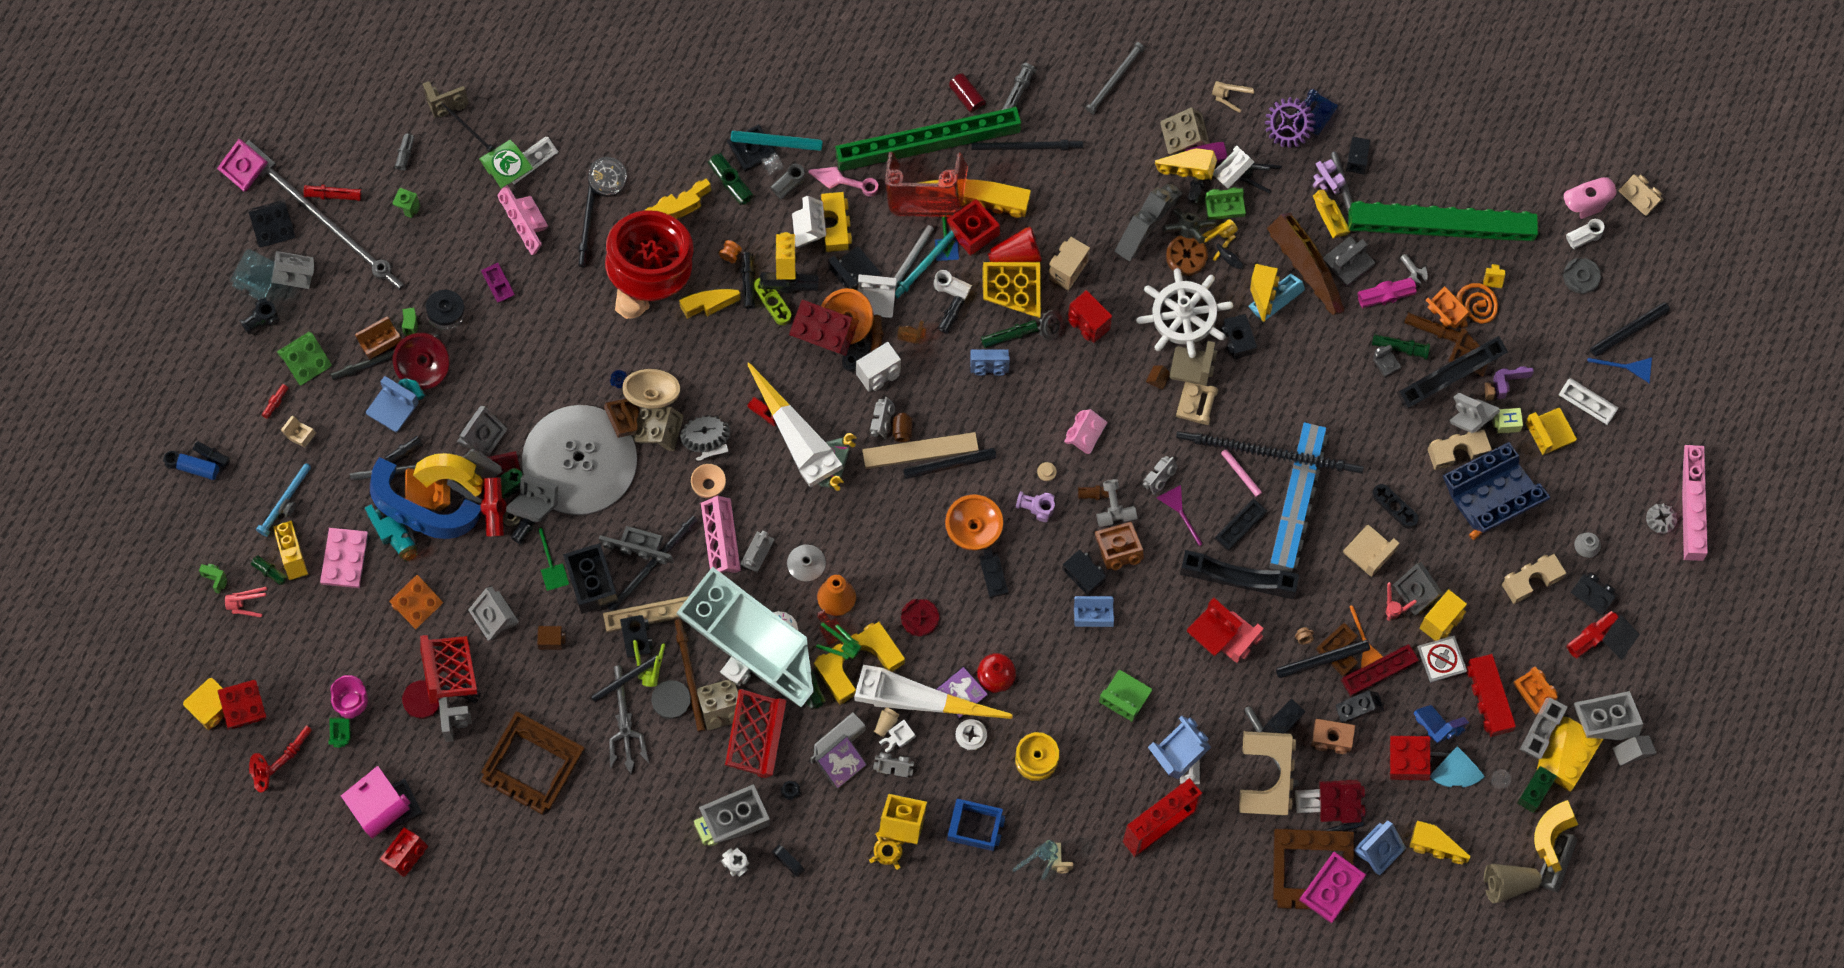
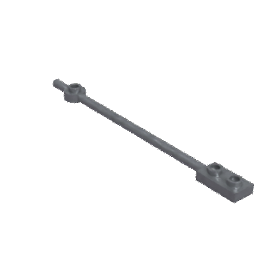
M250 140L246 142L248 146L268 162L259 174L262 178L268 174L368 262L372 266V272L376 278L387 279L398 290L404 287V284L391 274V267L387 261H377L274 171L273 168L276 166L274 161ZM379 267H384L383 270H378Z

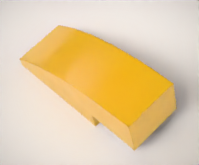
M718 289L696 293L679 300L682 311L688 319L703 310L709 316L741 300L739 290Z

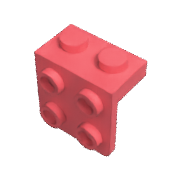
M1231 612L1243 623L1242 628L1221 651L1238 663L1241 658L1245 659L1249 655L1253 644L1257 645L1261 641L1264 628L1259 624L1252 627L1235 612Z

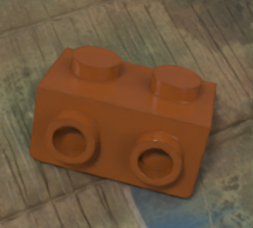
M388 316L355 334L369 360L394 347L402 340Z

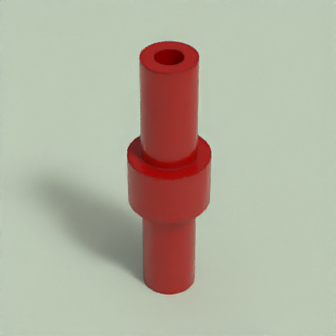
M282 384L277 393L271 396L268 406L261 414L264 418L268 419L274 409L279 407L282 397L289 389L286 385Z

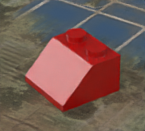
M977 199L947 219L957 241L970 256L1000 235L999 223Z

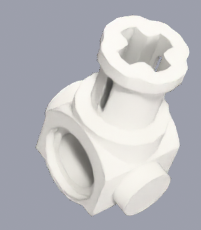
M730 848L722 854L724 859L721 862L724 867H728L732 876L737 874L740 877L748 870L746 866L749 862L745 854L738 848L734 851Z

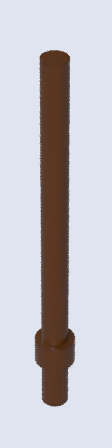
M682 619L675 620L677 644L680 645L697 731L702 732L705 731L687 645L689 640L687 633L684 631Z

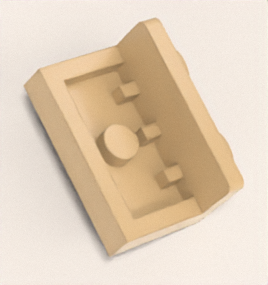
M1633 174L1619 192L1647 216L1664 199L1661 197L1662 193L1657 188L1653 187L1652 189L1647 185L1649 181L1644 176Z

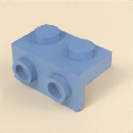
M1075 596V627H1113V597Z

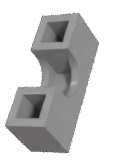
M1546 698L1520 750L1536 759H1541L1549 744V737L1555 726L1560 723L1567 706L1552 698Z

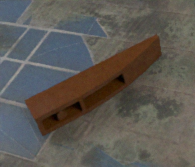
M1291 213L1281 214L1267 228L1271 238L1279 244L1281 251L1292 261L1293 267L1299 270L1303 275L1304 281L1312 287L1315 295L1326 305V310L1332 315L1343 313L1345 310L1338 289L1320 252Z

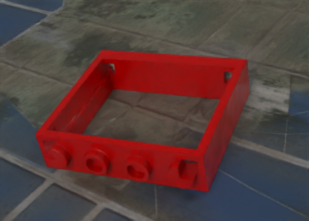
M1189 778L1130 822L1126 827L1123 843L1133 856L1139 855L1196 812L1202 792ZM1187 805L1192 809L1188 813L1184 809Z

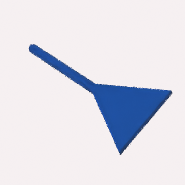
M1592 358L1587 359L1588 362L1626 368L1646 382H1650L1652 358L1626 365Z

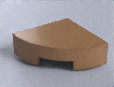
M1485 382V401H1492L1495 396V388L1492 382Z

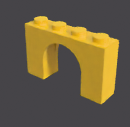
M880 622L876 624L871 623L864 628L865 631L862 633H855L851 636L862 646L860 650L873 653L886 670L893 672L905 664V658ZM841 643L837 644L832 648L834 650L844 652L841 649L843 646ZM833 653L822 654L815 659L814 668L839 705L854 697L856 689L842 668L845 658Z

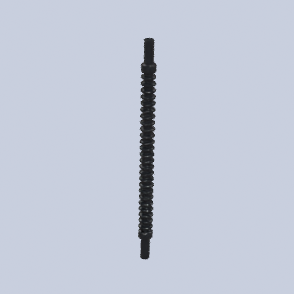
M1177 431L1176 438L1193 441L1198 445L1203 443L1204 446L1209 444V447L1212 445L1215 448L1219 446L1220 449L1225 447V450L1230 448V451L1235 449L1236 452L1241 450V453L1246 451V454L1251 452L1252 455L1257 453V456L1262 454V457L1267 455L1268 458L1272 456L1273 459L1278 457V460L1283 458L1284 461L1288 459L1289 462L1294 460V463L1299 461L1300 464L1304 462L1305 465L1309 463L1310 466L1315 464L1316 467L1320 465L1321 468L1325 466L1326 469L1331 467L1332 470L1337 469L1339 472L1344 470L1361 474L1364 472V466L1345 463V460L1336 461V459H1325V457L1320 458V456L1315 457V455L1309 456V454L1304 455L1303 452L1299 454L1298 451L1293 453L1292 450L1288 452L1287 449L1283 451L1282 448L1277 450L1276 447L1272 449L1271 446L1267 448L1266 445L1261 447L1260 444L1256 446L1255 443L1251 445L1250 442L1245 444V441L1240 443L1239 440L1235 442L1234 439L1229 441V438L1224 440L1223 437L1219 439L1218 436L1214 438L1213 435L1208 437V434L1203 436V433L1192 434Z

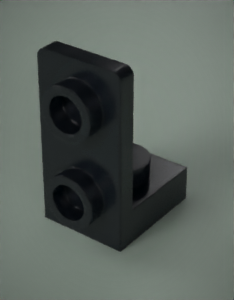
M1352 137L1346 171L1364 175L1368 161L1370 140Z
M1370 690L1336 704L1340 721L1343 723L1368 712L1380 713L1384 711L1379 693Z

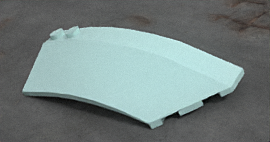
M712 567L680 607L676 615L744 666H747L756 676L802 707L813 693L807 637Z

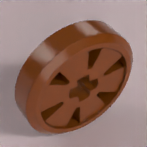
M1182 236L1173 239L1168 245L1166 260L1169 267L1173 271L1179 268L1183 276L1199 273L1205 267L1208 257L1207 248L1204 243L1199 244L1195 238H1185ZM1184 252L1191 253L1189 259L1188 257H1183Z

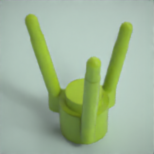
M634 640V651L638 667L641 665L637 641ZM665 644L661 645L659 656H656L654 668H649L638 675V679H642V685L648 687L658 685L659 670Z

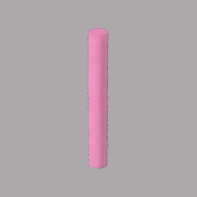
M1228 449L1222 451L1223 457L1256 497L1261 495V490Z

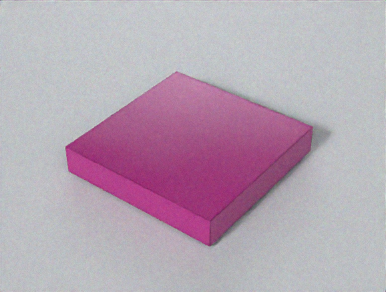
M238 139L217 169L246 192L268 162L243 140Z

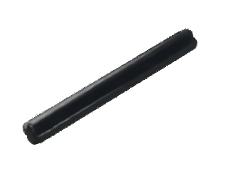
M1666 302L1659 304L1590 348V352L1593 356L1600 355L1669 312V305Z
M994 448L906 467L903 469L904 477L909 479L995 459L996 451Z
M1363 640L1276 668L1278 678H1283L1369 651V642Z

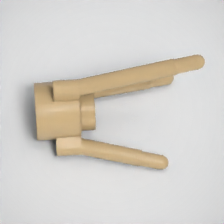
M1216 81L1212 95L1216 96V101L1222 102L1240 113L1241 109L1223 99V97H1228L1230 90L1252 94L1255 91L1254 88Z

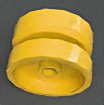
M1039 732L1023 737L1016 748L1015 764L1020 774L1031 781H1041L1049 778L1055 772L1058 766L1059 748L1054 739L1045 733Z

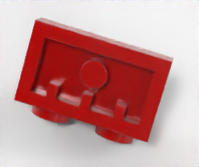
M403 828L381 856L380 860L396 870L402 877H405L424 854L428 845L419 836Z

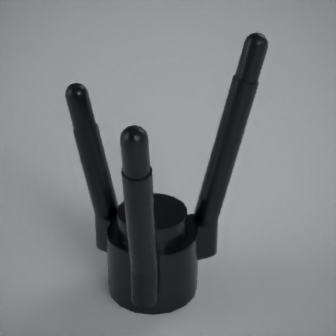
M1253 163L1241 175L1240 181L1247 182L1267 193H1271V190L1250 180L1248 176L1252 177L1253 169L1270 171L1271 169H1282V166Z

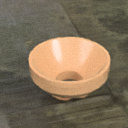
M703 464L697 467L691 476V486L694 492L703 498L718 496L722 493L726 484L723 470L713 464ZM711 479L715 485L712 489H706L703 486V482Z

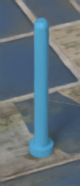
M309 464L303 465L263 525H258L256 528L257 532L266 537L269 535V528L278 517L281 504L285 499L291 498L310 470L311 466Z

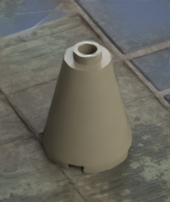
M1502 864L1487 865L1484 871V883L1488 882L1489 890H1486L1487 897L1492 903H1501L1537 889L1542 882V876L1535 868Z

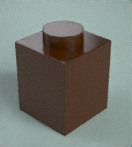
M538 626V649L562 650V644H566V632H563L562 627Z

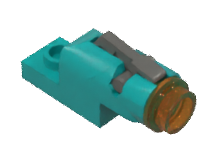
M372 504L365 507L366 513L384 545L390 543L398 552L399 557L405 562L414 559L418 555L411 527L398 523L389 516L383 519L379 509L374 510Z

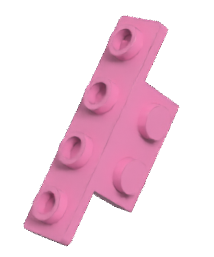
M506 185L498 194L499 201L513 222L531 255H534L541 247V242L536 232L547 229L548 225L531 196L515 199L509 186Z

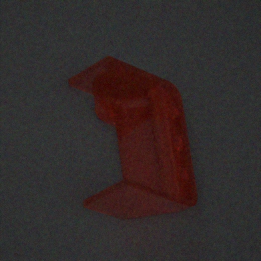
M889 152L885 184L888 207L892 214L896 216L951 217L962 209L968 165L961 153H957L955 170L943 171L939 176L938 183H903L904 175L899 170L900 164L893 152Z

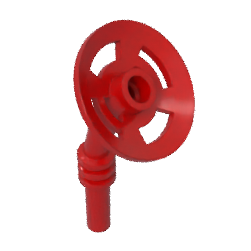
M305 726L295 741L289 744L290 747L287 746L284 754L271 766L267 764L262 754L254 753L251 756L249 773L254 780V788L258 792H265L268 789L271 775L288 760L294 758V755L297 754L296 751L300 750L299 747L311 733V728ZM260 782H265V786H262Z

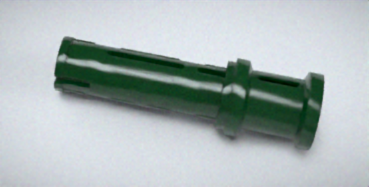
M1374 334L1372 346L1387 347L1391 345L1392 350L1407 353L1406 355L1410 357L1412 355L1423 357L1424 360H1427L1430 349L1429 343L1425 345L1416 343L1415 340L1403 341Z

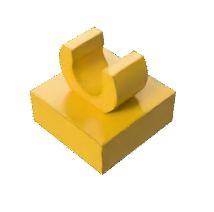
M1492 264L1491 268H1486L1483 285L1502 288L1505 270H1500L1499 265Z

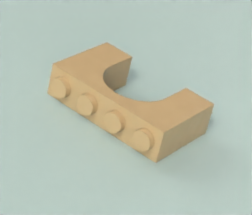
M1244 731L1243 753L1267 755L1274 758L1280 765L1281 774L1278 782L1268 790H1240V813L1288 815V810H1292V798H1289V790H1293V778H1290V772L1294 771L1295 760L1291 759L1292 751H1295L1296 740L1293 739L1291 734Z

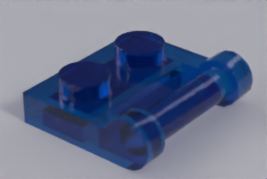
M1310 89L1304 101L1306 103L1305 108L1309 107L1313 100L1318 102L1311 112L1314 114V117L1309 119L1315 121V124L1309 127H1312L1314 129L1313 133L1319 136L1337 110L1338 105L1321 96L1316 90ZM1302 117L1298 124L1304 127V118Z

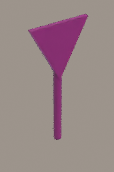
M1181 485L1158 496L1157 499L1180 513L1196 542L1201 546L1200 539L1182 510Z

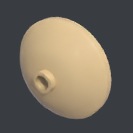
M644 369L627 376L623 382V394L627 400L636 406L646 409H658L676 401L680 394V384L673 375L665 371Z

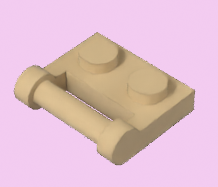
M1185 382L1176 417L1209 425L1211 420L1209 416L1214 397L1218 393V388ZM1205 393L1207 398L1202 415H1196L1201 394Z

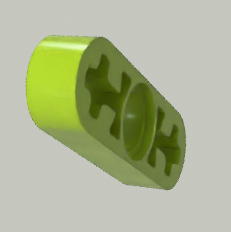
M758 278L754 284L755 292L775 322L779 325H787L791 321L789 308L776 290L766 289L768 291L766 295L764 289L760 288V278ZM774 297L778 300V303L775 306H771L767 303L768 299ZM780 308L782 314H787L785 320L783 318L779 319L780 315L777 309Z

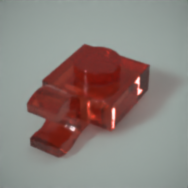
M824 609L817 613L821 623H825L844 637L836 628L837 624L840 626L836 618L830 620ZM819 627L828 645L839 640L824 627Z

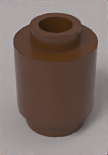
M899 413L893 418V436L896 442H909L910 437H912V417L907 413Z

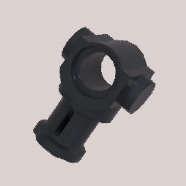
M263 298L256 303V307L252 311L253 314L244 320H239V322L249 335L259 325L262 327L265 325L273 326L280 319L277 316L274 304ZM266 310H272L270 314H264Z

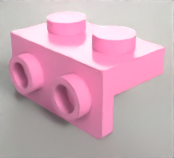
M1091 409L1082 410L1076 415V421L1067 431V437L1064 441L1066 444H1074L1086 454L1091 453L1107 424L1106 420Z

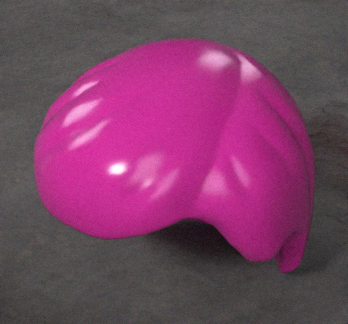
M344 675L331 685V704L334 710L342 717L352 719L359 716L366 709L368 694L363 682L358 677Z

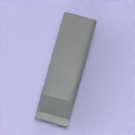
M851 713L815 743L814 756L811 757V763L816 762L815 758L843 734L847 735L852 742L866 731V726L854 713Z

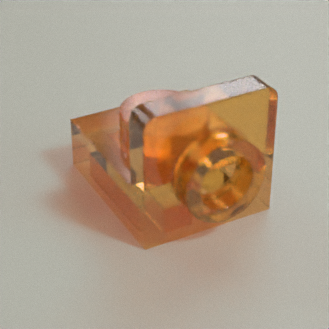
M920 320L918 330L911 326H899L897 340L920 344V340L924 339L927 328H924V321Z

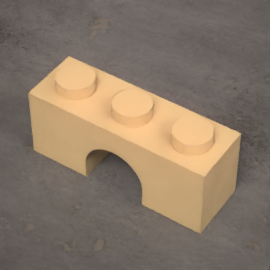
M1485 430L1474 433L1468 432L1462 436L1455 434L1443 441L1442 439L1432 441L1428 447V453L1434 470L1453 466L1455 462L1453 451L1457 449L1465 450L1471 461L1492 451Z
M1555 554L1549 557L1544 555L1537 560L1536 564L1532 565L1529 563L1521 568L1522 571L1516 574L1512 572L1505 576L1502 586L1513 604L1531 596L1533 589L1529 584V579L1534 577L1540 578L1548 587L1564 578L1566 572Z

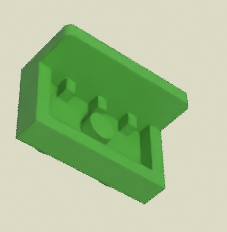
M1232 187L1228 190L1220 191L1214 189L1207 192L1205 204L1208 220L1245 216L1244 190Z

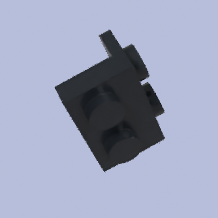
M1586 572L1570 593L1603 615L1618 594L1615 593L1616 589L1611 585L1601 583L1599 581L1600 578L1596 574Z

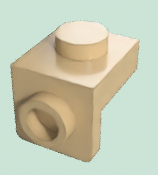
M291 416L281 429L289 440L304 448L316 434L314 429L300 423L294 416Z
M1053 843L1052 849H1048V861H1052V870H1057V873L1060 874L1068 873L1069 870L1073 869V862H1061V843Z

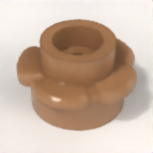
M1306 627L1301 628L1295 634V638L1301 645L1309 644L1314 639V632Z

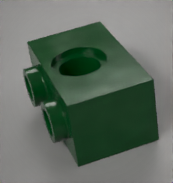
M1539 766L1517 804L1534 813L1557 776Z

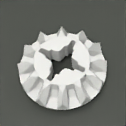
M974 719L963 721L956 729L957 742L960 747L967 750H977L984 745L987 739L985 726ZM974 728V734L978 737H973L971 742H969L968 736L965 734L970 733V730Z

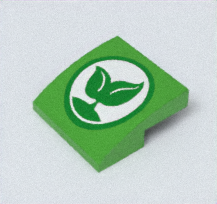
M511 140L479 158L489 175L492 174L501 189L533 169L523 153Z

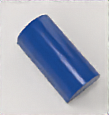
M179 454L177 470L211 480L216 479L219 467L215 463Z

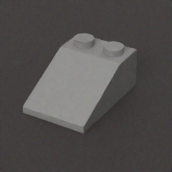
M1630 691L1574 703L1587 738L1622 740L1640 735L1643 722Z
M754 784L699 807L714 843L751 834L769 826L770 822Z

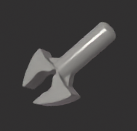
M1407 254L1402 255L1400 259L1411 272V276L1408 278L1412 277L1415 284L1421 286V282L1416 277L1421 275L1425 282H1427L1426 267L1418 269Z

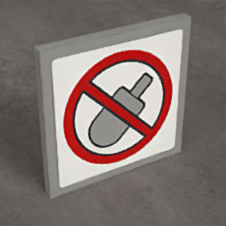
M1455 636L1417 646L1430 683L1467 672Z

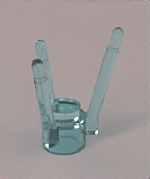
M1047 840L1033 850L1034 854L1014 867L1013 871H1017L1039 856L1042 860H1050L1041 877V880H1045L1054 861L1058 858L1056 855L1058 846L1055 842Z

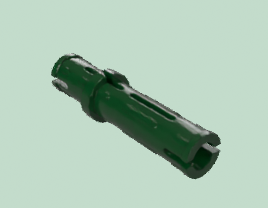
M1035 320L1020 325L1015 324L1014 327L982 336L981 341L983 347L986 348L1017 337L1018 339L1023 338L1024 335L1037 332L1038 327Z

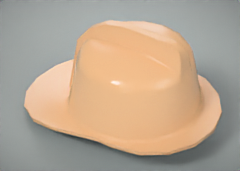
M619 289L617 290L615 311L624 318L639 317L645 310L649 309L648 301L634 299Z

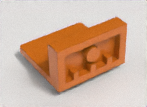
M408 468L405 471V499L425 509L442 511L450 505L448 479L437 480L426 487L413 476L415 469Z

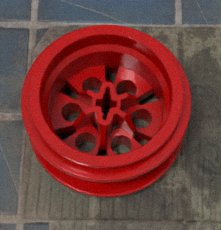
M638 211L622 218L612 227L606 241L605 268L610 281L624 294L642 301L661 300L677 293L685 286L692 271L694 248L691 235L681 222L660 211Z

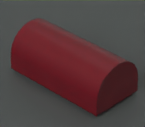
M964 73L956 75L950 81L949 87L970 113L986 103Z

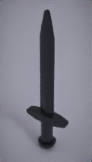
M442 103L449 113L486 147L488 152L495 149L491 144L488 145L455 112Z

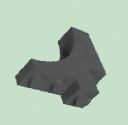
M1168 183L1162 188L1157 187L1151 191L1142 209L1131 219L1114 252L1129 262L1134 259L1153 229L1166 212L1180 199L1183 193L1176 186Z

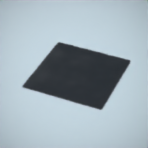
M1620 614L1602 640L1622 661L1640 634Z

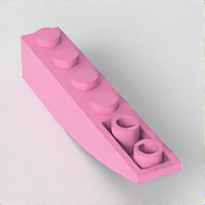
M1685 445L1682 489L1684 560L1703 561L1708 554L1704 446Z

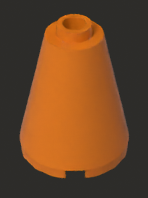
M832 575L819 588L817 600L824 612L833 616H840L846 614L854 607L856 593L853 586L840 575Z

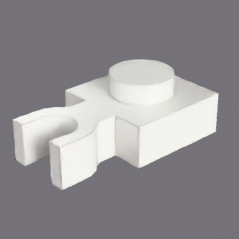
M903 720L888 731L891 737L884 738L879 743L883 745L888 742L890 745L885 751L889 753L896 744L902 748L914 739L916 735L906 721Z

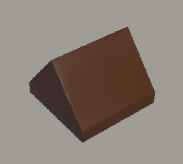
M1163 365L1153 366L1146 383L1163 390L1170 372Z

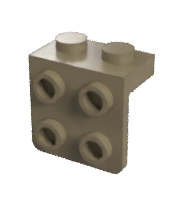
M1207 342L1206 352L1195 350L1196 356L1194 358L1189 357L1187 348L1176 347L1170 378L1207 386L1208 377H1212L1214 371L1211 361L1215 362L1217 350H1214L1215 342Z
M724 680L698 688L697 695L707 730L733 724L738 697L735 683L731 680ZM744 714L740 716V722L745 720Z

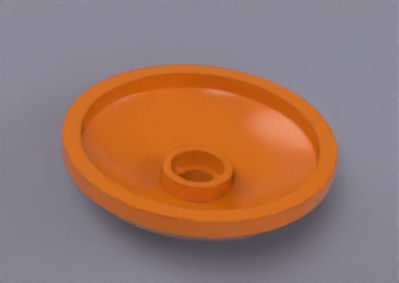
M846 288L834 291L826 297L821 305L824 308L846 316L852 315V318L859 320L851 345L865 338L873 325L874 313L872 305L868 298L857 290Z
M981 495L963 496L956 500L947 511L945 519L946 531L950 539L959 547L973 551L982 550L990 547L1000 537L1003 529V516L999 507L991 499ZM972 524H976L978 527L976 529H972L970 526Z

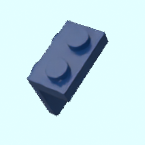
M1432 705L1414 711L1417 722L1425 727L1430 738L1437 743L1449 740L1454 736L1458 737L1466 730L1464 727L1469 723L1465 717L1446 723Z

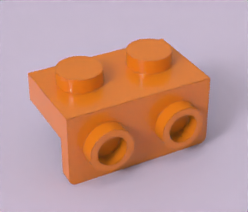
M1445 286L1432 299H1426L1430 304L1428 306L1429 310L1435 315L1438 313L1441 316L1439 320L1446 327L1450 325L1456 329L1471 314Z
M1533 667L1530 672L1514 681L1513 684L1537 715L1545 699L1552 698L1557 700L1558 694L1552 685L1549 686L1545 680L1544 673L1540 669L1538 670L1536 667Z

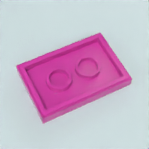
M1333 852L1299 900L1332 923L1366 874L1336 852Z

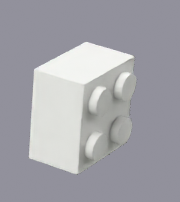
M889 342L856 361V375L868 392L879 390L884 385L883 383L888 380H895L899 376L901 369V359Z

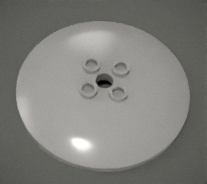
M588 405L563 407L545 416L529 433L522 453L523 473L559 485L558 505L553 510L570 515L592 514L613 505L630 487L637 467V452L632 436L618 438L606 411ZM582 453L584 459L579 462L573 459L574 455Z

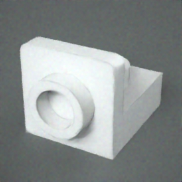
M733 657L729 659L720 671L722 675L733 681L737 686L745 684L751 676L750 669Z

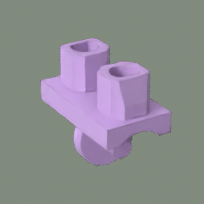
M1330 159L1323 164L1321 161L1317 162L1316 166L1323 177H1320L1319 174L1314 175L1316 181L1313 187L1326 191L1328 188L1325 184L1328 183L1334 194H1339V189L1346 184V181L1341 173L1333 178L1329 175L1337 169L1333 161Z

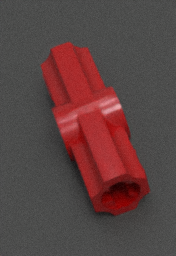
M483 478L485 499L481 502V512L486 517V536H503V515L506 512L507 506L502 498L501 478Z
M1610 611L1596 623L1593 622L1587 626L1578 637L1567 644L1566 647L1570 654L1578 659L1592 647L1595 648L1600 641L1603 642L1602 639L1617 620L1618 615Z

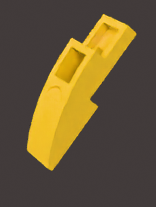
M707 179L698 181L690 190L679 194L677 199L672 194L668 197L664 196L658 201V204L645 210L660 211L675 219L683 217L701 207L700 198L711 191V183Z

